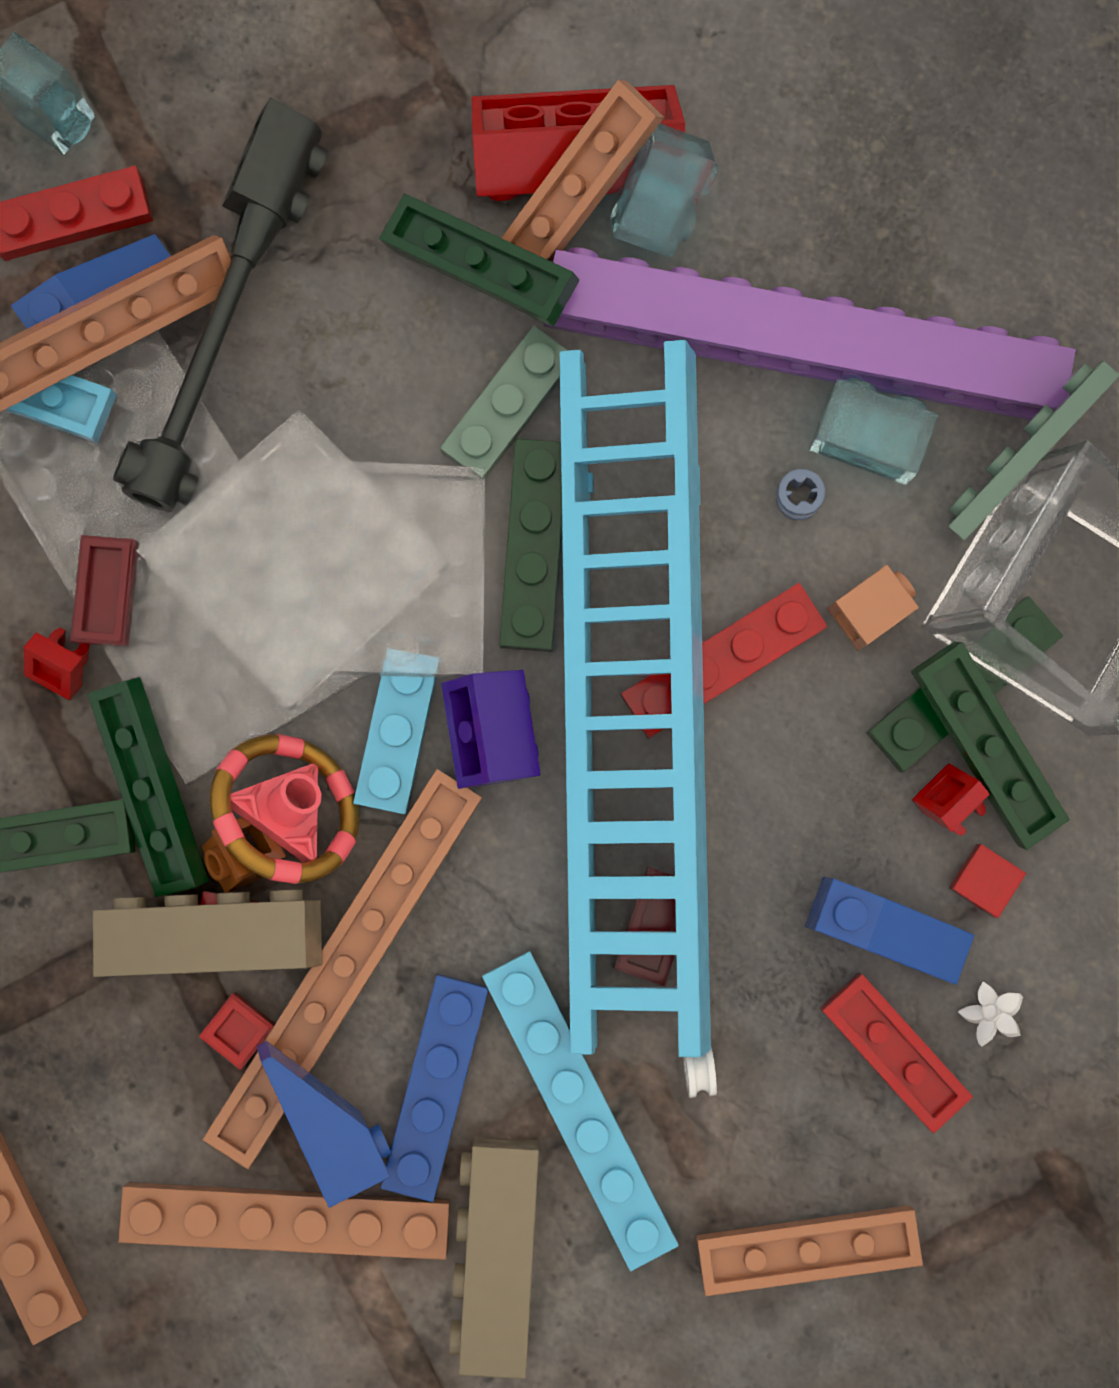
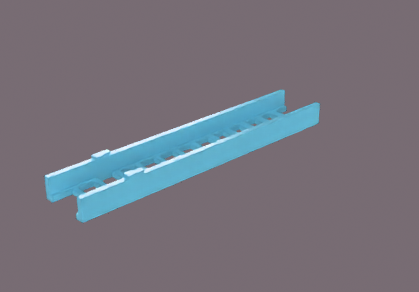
M686 340L664 342L665 390L587 396L584 353L581 350L560 351L571 1054L592 1055L595 1053V1048L598 1047L597 1010L678 1011L679 1057H702L711 1050L699 518L701 496L700 466L698 465L696 353ZM665 405L666 442L588 448L587 412ZM675 458V495L590 501V494L594 493V474L588 473V464ZM668 512V550L589 555V517ZM669 566V604L590 608V570ZM670 620L671 659L591 662V623ZM671 674L672 714L592 717L591 677ZM672 729L673 769L593 771L592 731ZM673 788L674 821L594 822L593 789ZM674 843L675 876H595L594 844ZM595 899H675L676 931H596ZM596 954L677 955V987L597 986Z

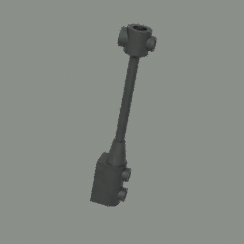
M271 97L257 117L222 204V207L240 215L230 254L232 260L163 433L159 438L141 440L140 445L129 440L113 476V481L123 485L121 491L126 496L157 510L172 512L177 502L187 506L195 492L199 476L189 473L193 461L182 448V442L251 269L256 267L279 231L286 227L288 219L297 224L299 223L310 199L309 194L300 190L307 174L316 178L328 154L327 149L318 145L322 136L319 126L308 117Z

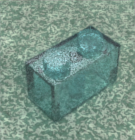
M14 31L0 48V100L16 121L65 155L73 144H77L84 139L95 115L67 70Z
M661 123L658 125L636 154L612 211L611 222L614 238L671 258L673 257L679 242H686L692 233L696 220L694 208L700 195H707L716 179L718 165L715 163L709 141Z
M850 378L847 381L837 379L829 392L809 450L907 485L918 474L938 414L925 410L926 405L917 399L906 396H898L896 399L879 394L876 392L877 389L874 385L864 380Z

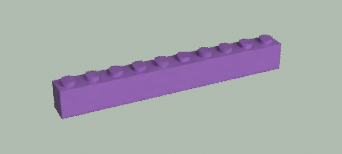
M570 248L568 252L555 251L553 263L573 271L580 281L555 326L552 327L544 323V327L663 350L665 341L686 340L696 353V356L1028 420H1031L1046 404L1054 410L1068 396V392L1062 386L1072 375L1076 349L1060 346V342L1051 337L1035 336L1026 340L1008 336L1006 330L998 327L984 326L979 327L977 330L959 327L956 321L946 317L934 316L928 317L926 320L906 317L904 311L894 307H878L874 310L854 307V303L851 300L842 297H827L823 300L803 297L802 292L789 287H776L772 291L752 287L749 281L737 277H725L718 281L702 278L697 271L684 267H675L670 269V271L650 268L647 262L632 257H624L619 259V261L598 258L597 253L585 248Z

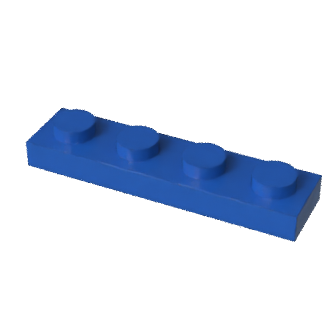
M442 974L436 975L391 1147L392 1154L389 1155L386 1166L390 1177L382 1181L381 1189L434 1202L489 990L487 986Z

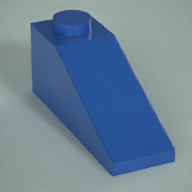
M154 234L58 273L10 306L28 329L165 260L171 255Z
M827 877L822 878L805 924L806 928L955 985L958 983L974 938L972 933L876 894Z
M268 1041L257 1045L260 1061L328 1207L330 1208L389 1178L390 1175L383 1162V1158L391 1155L392 1152L379 1124L368 1128L360 1110Z

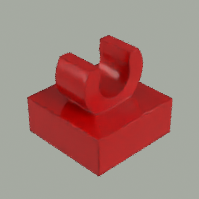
M58 628L48 638L36 632L23 647L24 676L70 701L82 687L83 666L86 665L89 659V644H80L76 650L70 651L63 647L66 642V630Z
M948 763L911 800L921 813L949 831L963 836L967 831L961 823L972 812L982 817L986 813L983 801L990 794L979 780Z

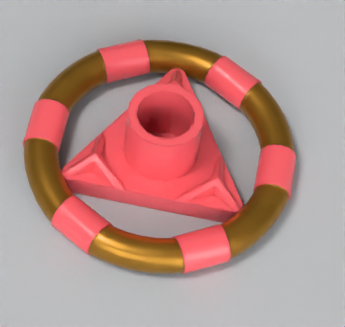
M282 734L261 735L251 738L230 750L215 770L210 789V810L213 825L222 843L242 865L271 881L297 884L314 881L330 874L344 863L356 843L359 830V807L357 804H353L356 792L345 771L325 751L302 738ZM273 754L301 759L309 764L231 794L234 781L247 763L256 757ZM318 772H320L338 803L340 824L337 834L325 853L316 858L317 813L322 795L318 786ZM232 810L303 863L272 859L258 851L245 839Z

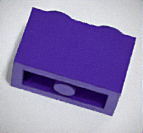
M524 670L472 673L441 683L458 789L508 783L541 775L538 761L539 751L535 742L530 712V696L526 687Z

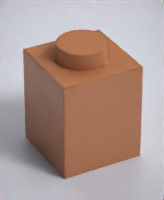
M886 565L834 602L827 610L856 650L859 651L919 607L913 600L916 597V592L909 580L899 571L893 573L889 566Z

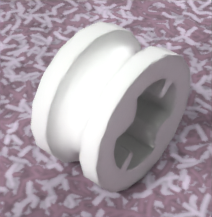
M712 1048L702 1057H683L688 1097L694 1098L702 1090L708 1092L709 1096L716 1095V1072Z

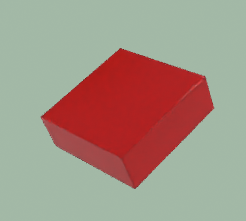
M976 844L949 889L993 918H999L1027 873L984 845Z
M235 992L232 993L199 1037L238 1069L242 1070L258 1051L257 1045L266 1040L276 1023Z

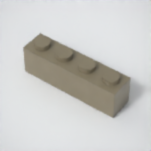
M303 890L269 891L270 902L250 903V892L217 894V905H198V895L165 896V907L146 908V897L113 899L112 910H93V977L297 969L322 966L321 900H303Z
M475 1137L472 1152H462L460 1186H470L469 1208L459 1207L456 1242H467L465 1264L455 1263L453 1298L463 1299L462 1320H452L449 1355L460 1356L459 1375L526 1379L539 1140Z

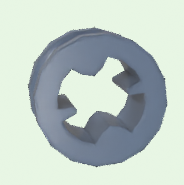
M808 469L790 471L782 478L776 491V502L779 510L792 520L802 521L811 518L818 512L825 498V486L822 479ZM803 484L808 485L811 488L808 497L814 498V502L809 504L806 501H801L797 506L792 504L790 498L793 492L786 491L787 487L792 485L798 489Z

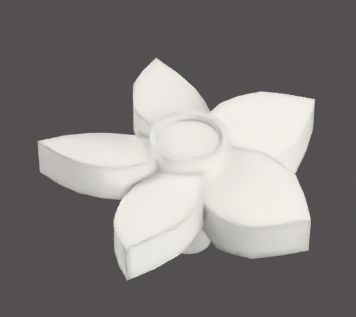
M982 982L978 990V1000L981 1005L967 1006L959 1010L958 1013L968 1022L979 1024L976 1035L978 1043L982 1047L993 1039L997 1029L1007 1037L1021 1036L1018 1024L1012 1016L1019 1011L1023 996L1019 993H1005L998 997L992 987Z

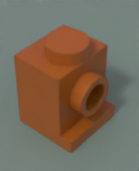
M244 818L236 819L245 839L251 833L261 853L272 859L283 860L286 857L279 844ZM215 828L211 831L213 836L201 848L205 853V864L210 876L221 884L225 893H230L262 878V876L242 865L225 848Z

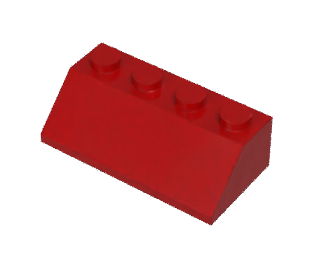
M675 85L634 87L665 118L606 195L617 193L621 188L642 187L646 191L661 192L670 189L672 185H685V120ZM611 88L471 96L472 140L477 197L488 196L492 200L506 201L516 198L518 194L535 193Z

